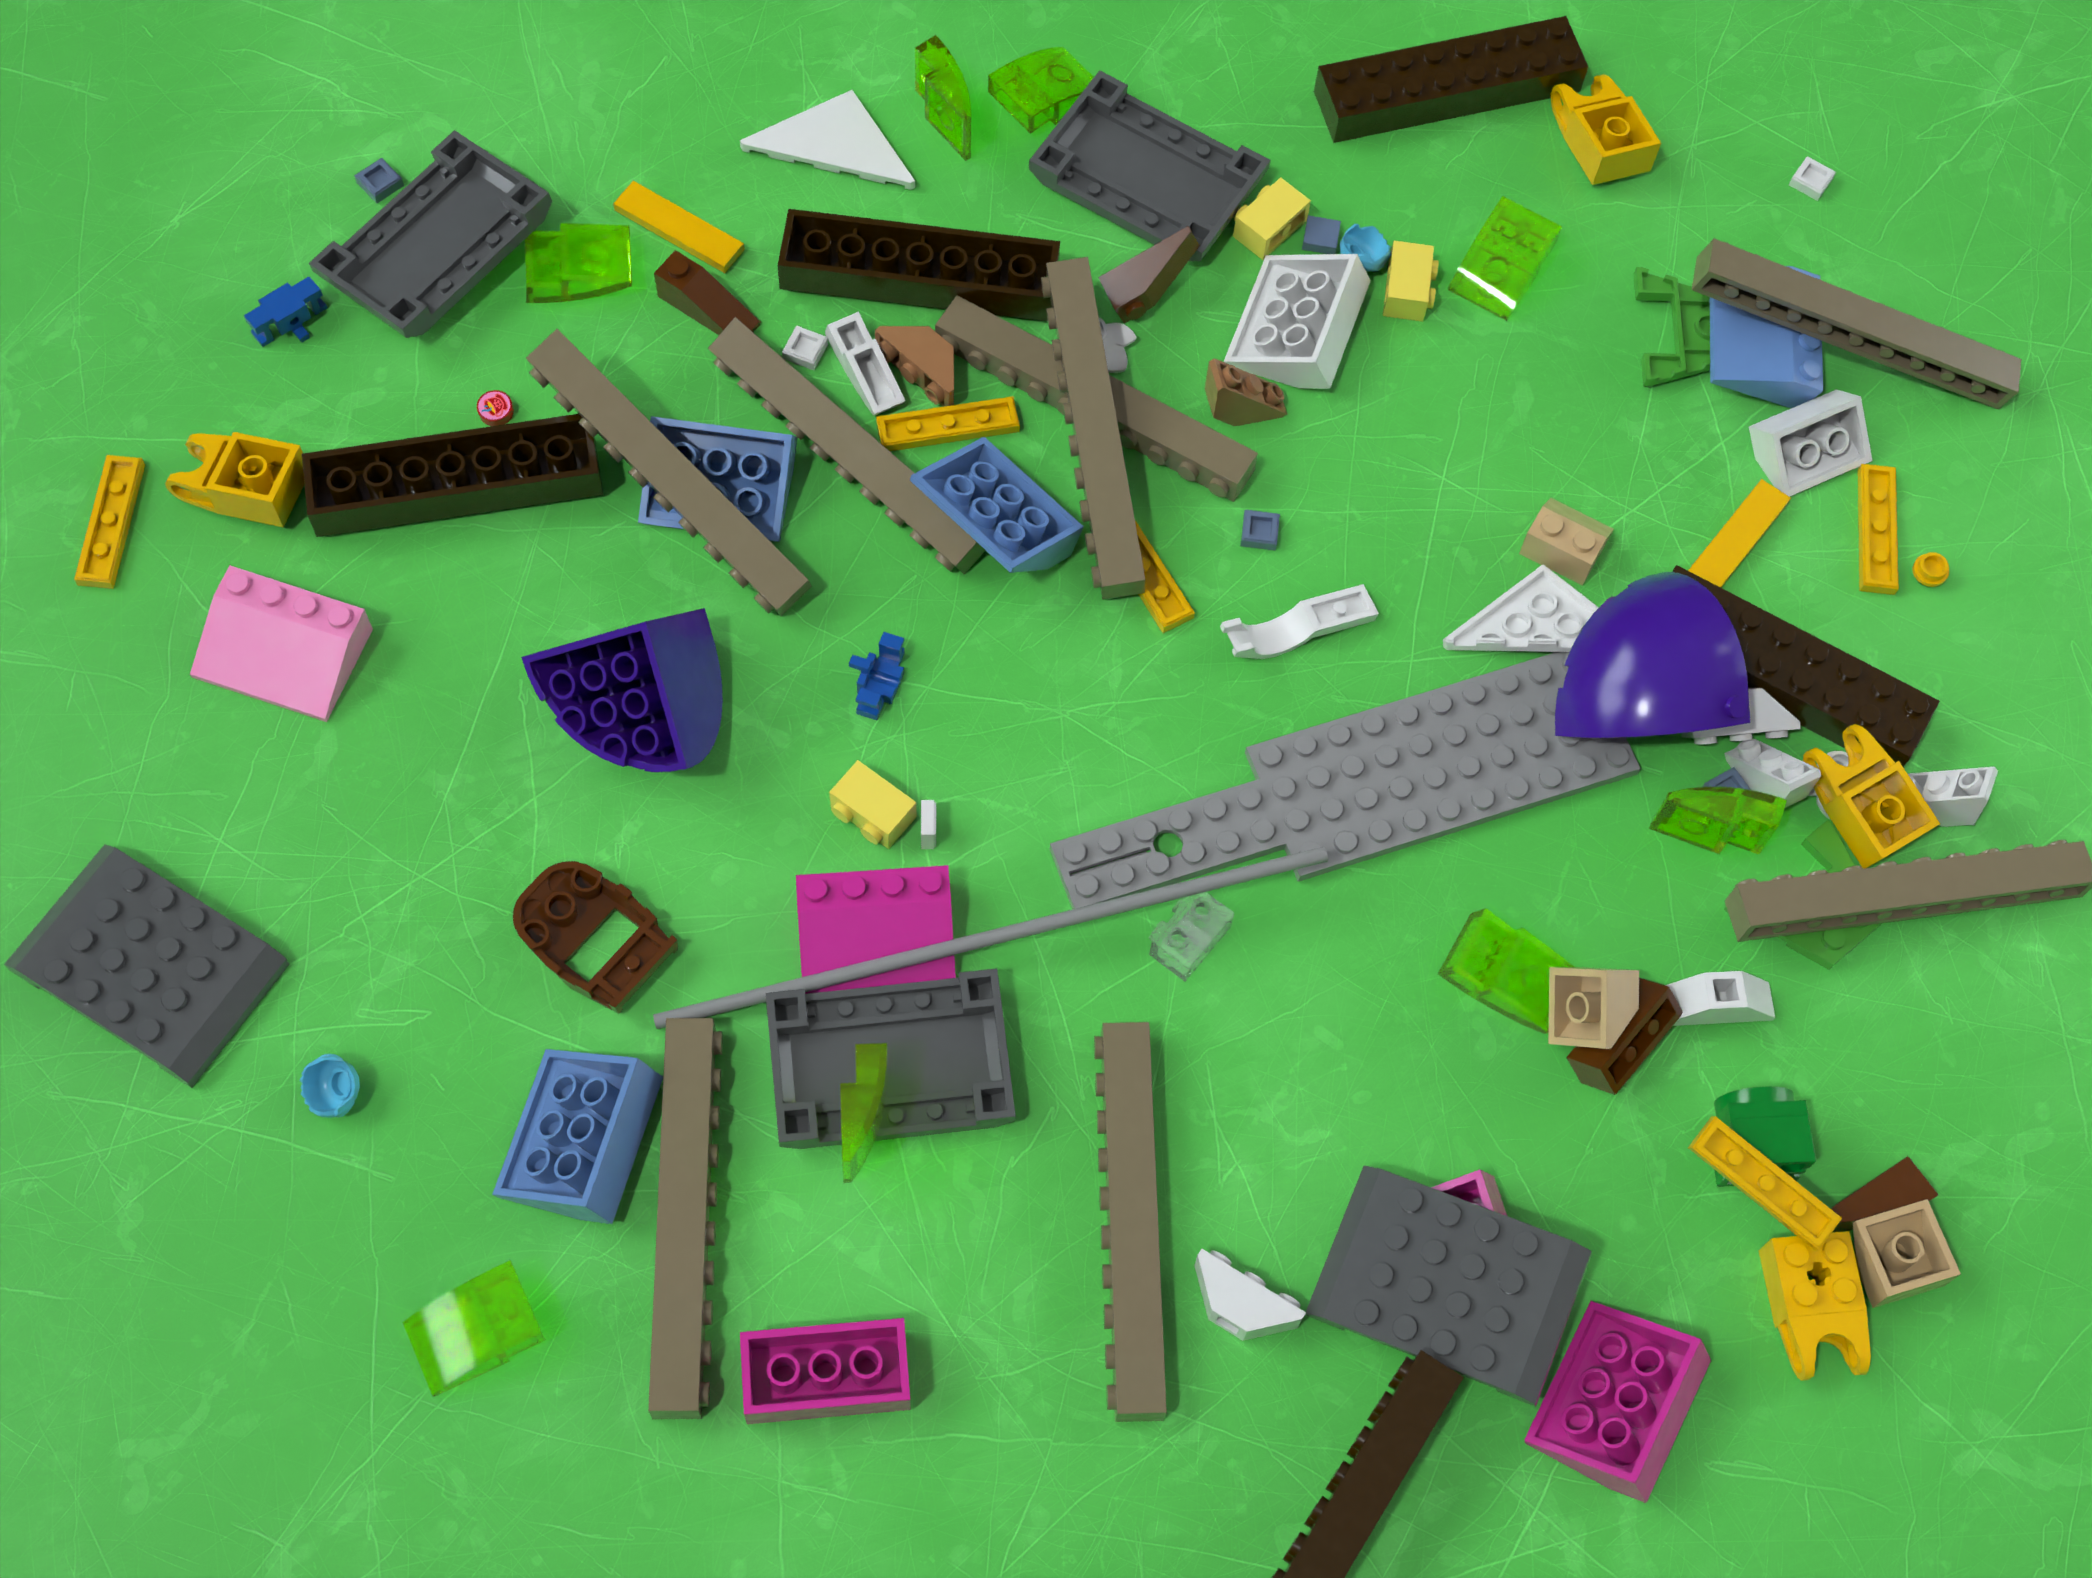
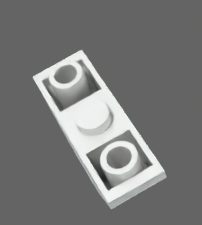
M1749 687L1750 723L1682 733V737L1694 738L1695 744L1717 743V736L1730 735V741H1747L1753 739L1752 733L1765 732L1766 738L1788 737V730L1801 728L1800 721L1765 690Z
M1756 739L1742 741L1736 748L1724 753L1730 767H1735L1755 794L1753 801L1775 813L1806 798L1821 777L1820 769Z
M1993 766L1909 773L1908 775L1940 822L1939 826L1947 827L1974 825L1989 800L1998 770Z
M1743 971L1701 973L1665 985L1670 987L1683 1011L1673 1026L1772 1021L1775 1019L1769 982Z
M1204 1249L1200 1250L1194 1266L1208 1320L1242 1341L1299 1327L1306 1312L1300 1309L1301 1305L1296 1299L1285 1293L1275 1294L1265 1287L1266 1283L1260 1277L1246 1271L1244 1274L1230 1266L1231 1261L1223 1254L1211 1250L1210 1253Z

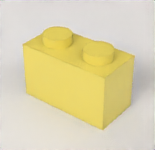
M1280 177L1271 186L1266 185L1263 187L1257 198L1249 206L1243 205L1237 211L1234 217L1233 237L1264 260L1266 255L1271 254L1307 221L1311 200Z
M1393 241L1391 256L1388 262L1383 316L1423 322L1426 309H1433L1436 289L1430 288L1431 280H1436L1439 264L1438 260H1433L1434 246Z
M859 760L854 763L829 792L831 811L839 820L844 823L852 822L860 828V832L868 841L875 845L881 843L887 849H890L917 817L916 802Z

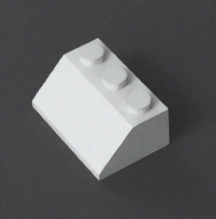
M1831 391L1749 426L1756 461L1772 485L1789 497L1855 469L1861 464L1873 461L1861 396L1844 391Z

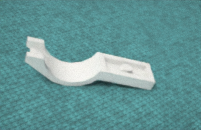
M1364 584L1300 601L1294 608L1282 616L1268 622L1246 625L1241 622L1240 618L1222 622L1220 628L1223 633H1227L1233 645L1232 653L1234 657L1265 659L1290 652L1305 644L1311 638L1373 622L1379 613Z

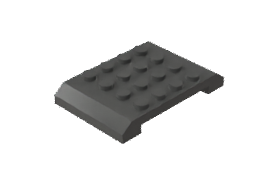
M1099 70L1030 158L1029 170L1044 186L1154 245L1189 226L1200 245L1189 261H1201L1268 171L1271 160L1241 145L1238 151L1233 150L1127 94V84Z
M455 130L431 151L434 162L342 246L332 241L309 262L314 273L406 338L423 335L544 222L552 203L549 192Z
M104 844L4 965L14 974L36 988H41L156 1062L161 1069L192 1088L290 964L284 956L268 943L122 851Z
M997 968L959 972V978L809 994H805L804 989L766 993L780 1147L807 1149L996 1128L1015 1121L1016 1115Z
M1363 1166L1307 1307L1306 1315L1341 1330L1347 1329L1415 1357L1422 1350L1456 1373L1493 1387L1497 1392L1536 1407L1590 1262L1592 1251L1567 1238L1383 1169Z

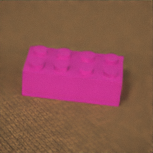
M904 1318L740 1332L743 1409L747 1424L911 1410Z

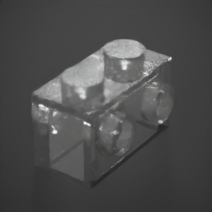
M1207 892L1180 898L1173 907L1172 911L1175 914L1167 923L1162 920L1149 937L1152 940L1149 955L1185 982L1230 929L1235 914Z

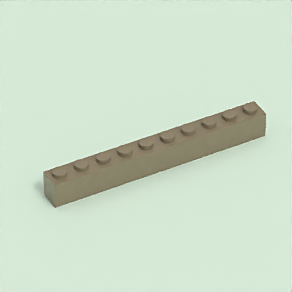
M1715 238L1697 256L1692 290L1996 409L2001 408L2019 392L2021 359L2004 351L1979 343L1973 339L1946 330L1943 327L1923 321L1912 315L1885 306L1882 303L1867 299Z
M1088 257L1046 263L1047 276L1041 277L1044 298L1050 297L1052 308H1046L1049 329H1056L1057 339L1052 340L1054 360H1061L1063 371L1057 372L1060 393L1067 392L1068 403H1063L1065 424H1072L1074 435L1068 436L1071 457L1078 456L1079 467L1074 468L1076 488L1084 490L1085 500L1079 501L1082 522L1089 521L1091 533L1085 534L1088 555L1095 554L1097 565L1091 567L1093 587L1101 588L1102 600L1145 593V575Z
M956 296L935 324V332L954 347V354L968 361L972 367L995 375L1004 384L1015 386L1027 392L1034 400L1048 403L1064 415L1063 403H1068L1067 392L1060 393L1057 372L1063 371L1061 360H1054L1052 345L977 305ZM1109 375L1121 445L1146 455L1155 464L1169 467L1178 472L1185 480L1195 481L1205 486L1214 495L1225 497L1234 502L1255 470L1258 453Z
M736 317L708 347L717 357L713 363L728 377L732 372L738 375L741 379L737 384L752 398L756 393L763 397L765 401L761 406L776 419L781 414L788 419L789 422L785 427L800 440L805 435L814 443L810 449L825 462L829 457L837 462L838 466L834 470L845 480L851 483L856 479L861 483L863 487L859 492L874 505L879 500L886 505L888 509L884 514L899 527L904 522L910 526L913 531L909 536L924 549L929 545L935 548L939 553L934 558L950 572L956 567L965 574L985 552L981 545L910 481L911 475L914 474L911 469Z
M558 329L551 333L526 357L533 368L529 371V374L543 388L549 384L557 392L553 398L568 413L574 409L582 417L578 423L593 438L599 434L607 442L603 448L614 460L619 463L624 459L632 467L628 473L640 486L644 488L649 484L657 492L653 498L666 512L669 513L674 509L682 517L678 523L691 537L694 538L699 534L707 542L703 548L717 563L724 559L733 568L729 574L742 588L749 584L758 593L754 599L768 614L774 609L782 616L812 587L809 580Z
M2058 840L2046 846L2034 847L2032 844H2025L2013 850L2001 852L1998 848H1992L1977 855L1966 856L1965 853H1955L1944 859L1932 860L1930 857H1922L1905 864L1889 861L1873 868L1863 869L1862 866L1857 865L1848 867L1841 872L1828 873L1826 870H1818L1802 877L1793 878L1792 875L1785 874L1777 876L1770 881L1758 882L1757 879H1747L1735 885L1733 891L1726 898L1725 904L1737 941L1741 942L2080 898L2092 889V861L2084 841L2068 843L2067 840Z
M666 1018L648 1409L652 1419H702V1407H709L710 1382H703L704 1366H711L712 1356L711 1341H705V1325H712L713 1301L706 1300L707 1285H714V1261H708V1246H715L716 1223L715 1221H709L710 1207L717 1206V1182H711V1168H718L719 1147L718 1144H712V1130H719L720 1106H713L714 1092H721V1068H715V1055H722L723 1034L722 1031H716L713 1018Z
M1149 1022L1103 1023L1101 1036H1094V1058L1102 1059V1073L1095 1074L1096 1097L1103 1096V1110H1097V1134H1104L1105 1148H1098L1099 1172H1106V1186L1099 1188L1100 1211H1107L1108 1225H1101V1249H1109V1264L1102 1265L1103 1289H1110L1111 1304H1104V1329H1112V1344H1105L1106 1369H1113L1114 1384L1107 1385L1106 1387L1107 1410L1115 1411V1422L1164 1421L1167 1409Z

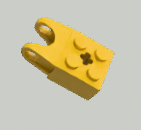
M1602 74L1594 77L1591 85L1592 96L1580 95L1564 83L1553 87L1551 92L1553 114L1564 140L1592 185L1651 171L1661 142L1633 97H1626L1608 75Z
M233 432L231 436L203 433L189 436L185 443L189 454L202 461L203 464L190 472H177L169 475L165 486L173 496L181 501L217 514L284 528L305 484L302 463L303 451L300 445Z
M1853 724L1847 727L1842 734L1845 751L1848 755V766L1838 764L1832 757L1816 747L1804 753L1803 762L1820 769L1821 777L1813 788L1831 821L1862 868L1865 869L1938 826L1940 822L1899 761L1895 763L1865 728Z
M1850 1232L1831 1233L1819 1250H1814L1798 1236L1771 1238L1759 1250L1774 1326L1779 1330L1791 1367L1797 1378L1804 1381L1814 1377L1817 1356L1816 1347L1820 1342L1835 1346L1843 1355L1844 1361L1854 1375H1866L1869 1371L1871 1359L1867 1307ZM1808 1275L1812 1276L1814 1279L1809 1280Z

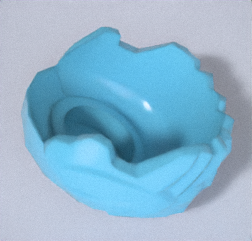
M1354 224L1344 233L1340 242V254H1358L1365 270L1373 272L1384 267L1391 256V246L1387 245V240L1383 238V234L1379 233L1376 227L1367 226L1361 228L1359 224Z
M324 1054L304 1068L301 1073L300 1082L302 1085L300 1088L302 1090L301 1095L305 1098L304 1102L309 1106L310 1112L320 1117L339 1118L346 1115L354 1105L360 1089L359 1075L354 1066L336 1054Z

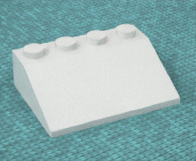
M1358 254L1266 255L1224 362L1248 373L1296 388L1330 389L1371 281Z

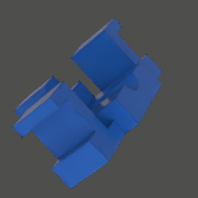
M309 276L292 287L287 282L258 300L260 306L245 314L244 317L252 328L251 334L262 347L274 341L269 325L272 323L276 325L281 335L291 330L302 343L310 338L309 333L302 326V323L311 318L307 305L315 315L327 309V305L320 298L323 296L321 289Z
M883 632L879 642L878 659H876V654L869 652L867 659L852 654L849 667L861 671L857 681L858 695L856 702L858 706L856 714L878 720L884 702L892 704L904 675V667L900 666L905 654V648L902 647L904 638Z

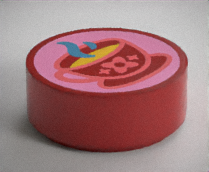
M488 391L477 402L479 417L486 425H504L513 417L514 408L511 399L502 391Z

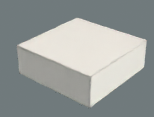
M1807 156L1791 178L1789 186L1818 201L1836 172Z
M796 326L782 351V357L784 360L815 370L828 346V337Z
M921 800V849H934L936 847V803H934V800Z

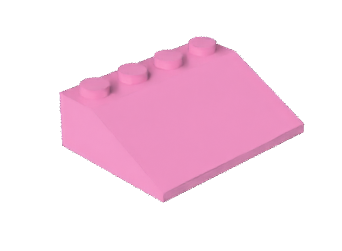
M229 565L213 596L190 675L192 678L327 722L373 628L363 608Z

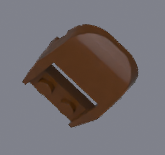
M565 861L548 867L524 890L514 906V927L520 938L538 958L572 990L618 1014L623 1010L624 1004L668 956L678 950L677 939L673 935L670 938L667 937L658 927L657 918L647 907L644 908L633 897L632 892L621 883L616 885L604 878L602 872L584 863ZM616 910L639 928L594 977L587 982L568 967L566 963Z

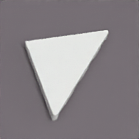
M853 90L740 140V148L744 152L753 150L766 153L770 158L792 163L797 160L814 164V168L835 173L844 171L857 174L859 178L883 184H885V181L905 185V189L909 190L915 188L914 178Z
M1543 564L1443 639V648L1446 650L1570 652L1583 626L1599 607Z

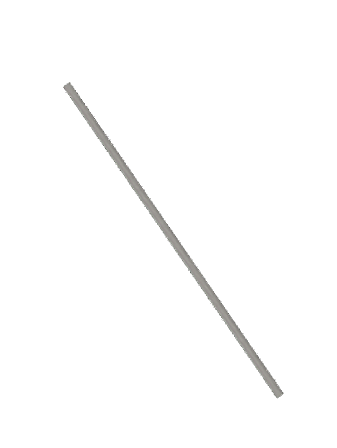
M1320 847L653 1014L656 1029L665 1028L666 1018H705L766 1002V993L797 989H804L805 992L1327 862V851L1325 847Z

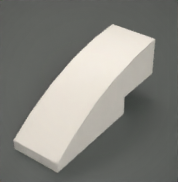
M856 312L828 324L825 335L828 337V341L845 373L872 415H878L905 403L906 400L876 339L872 340L860 313Z

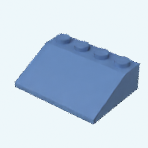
M1787 266L1811 277L1820 279V275L1793 266ZM1710 297V383L1788 408H1794L1808 402L1823 392L1821 340Z
M651 416L650 422L769 541L780 542L793 476L798 437L789 434ZM649 484L644 488L642 487L638 523L683 529L678 523L682 517L674 509L669 513L666 512L653 498L657 492Z
M985 437L927 466L910 477V481L1010 573L1046 570L1071 556L1084 527Z
M546 1049L492 1195L497 1198L579 1220L613 1224L663 1076L639 1058Z

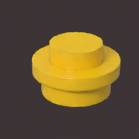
M1930 552L1916 559L1912 571L1916 580L1928 587H1937L1942 585L1948 578L1949 564L1941 554Z

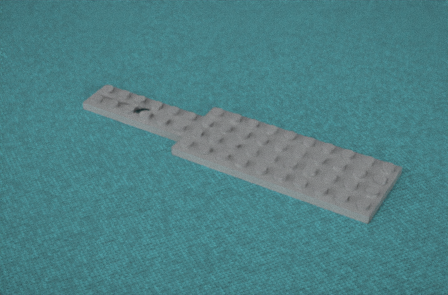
M1555 652L1246 747L1245 755L1256 780L1050 843V852L1072 909L1172 885L1284 849L1288 856L1325 847L1328 855L1327 862L1293 870L1299 882L1637 775L1641 768L1626 737L1581 738L1555 736L1556 698L1558 688H1563L1568 670V667L1564 665L1569 655V652ZM1162 833L1175 834L1182 842V850L1174 857H1167L1161 852H1156L1153 845L1155 838Z

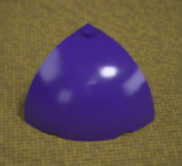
M1674 572L1653 574L1627 585L1628 588L1617 596L1608 598L1593 613L1583 626L1569 652L1564 665L1568 667L1563 688H1558L1556 698L1555 736L1581 738L1654 736L1703 731L1750 723L1748 681L1744 656L1736 631L1727 613L1706 587L1689 576Z
M705 608L645 621L521 657L537 696L541 701H546L550 709L557 716L555 719L556 723L581 746L604 760L622 767L631 766L648 772L677 771L699 764L709 754L716 741L722 716V678L718 654Z

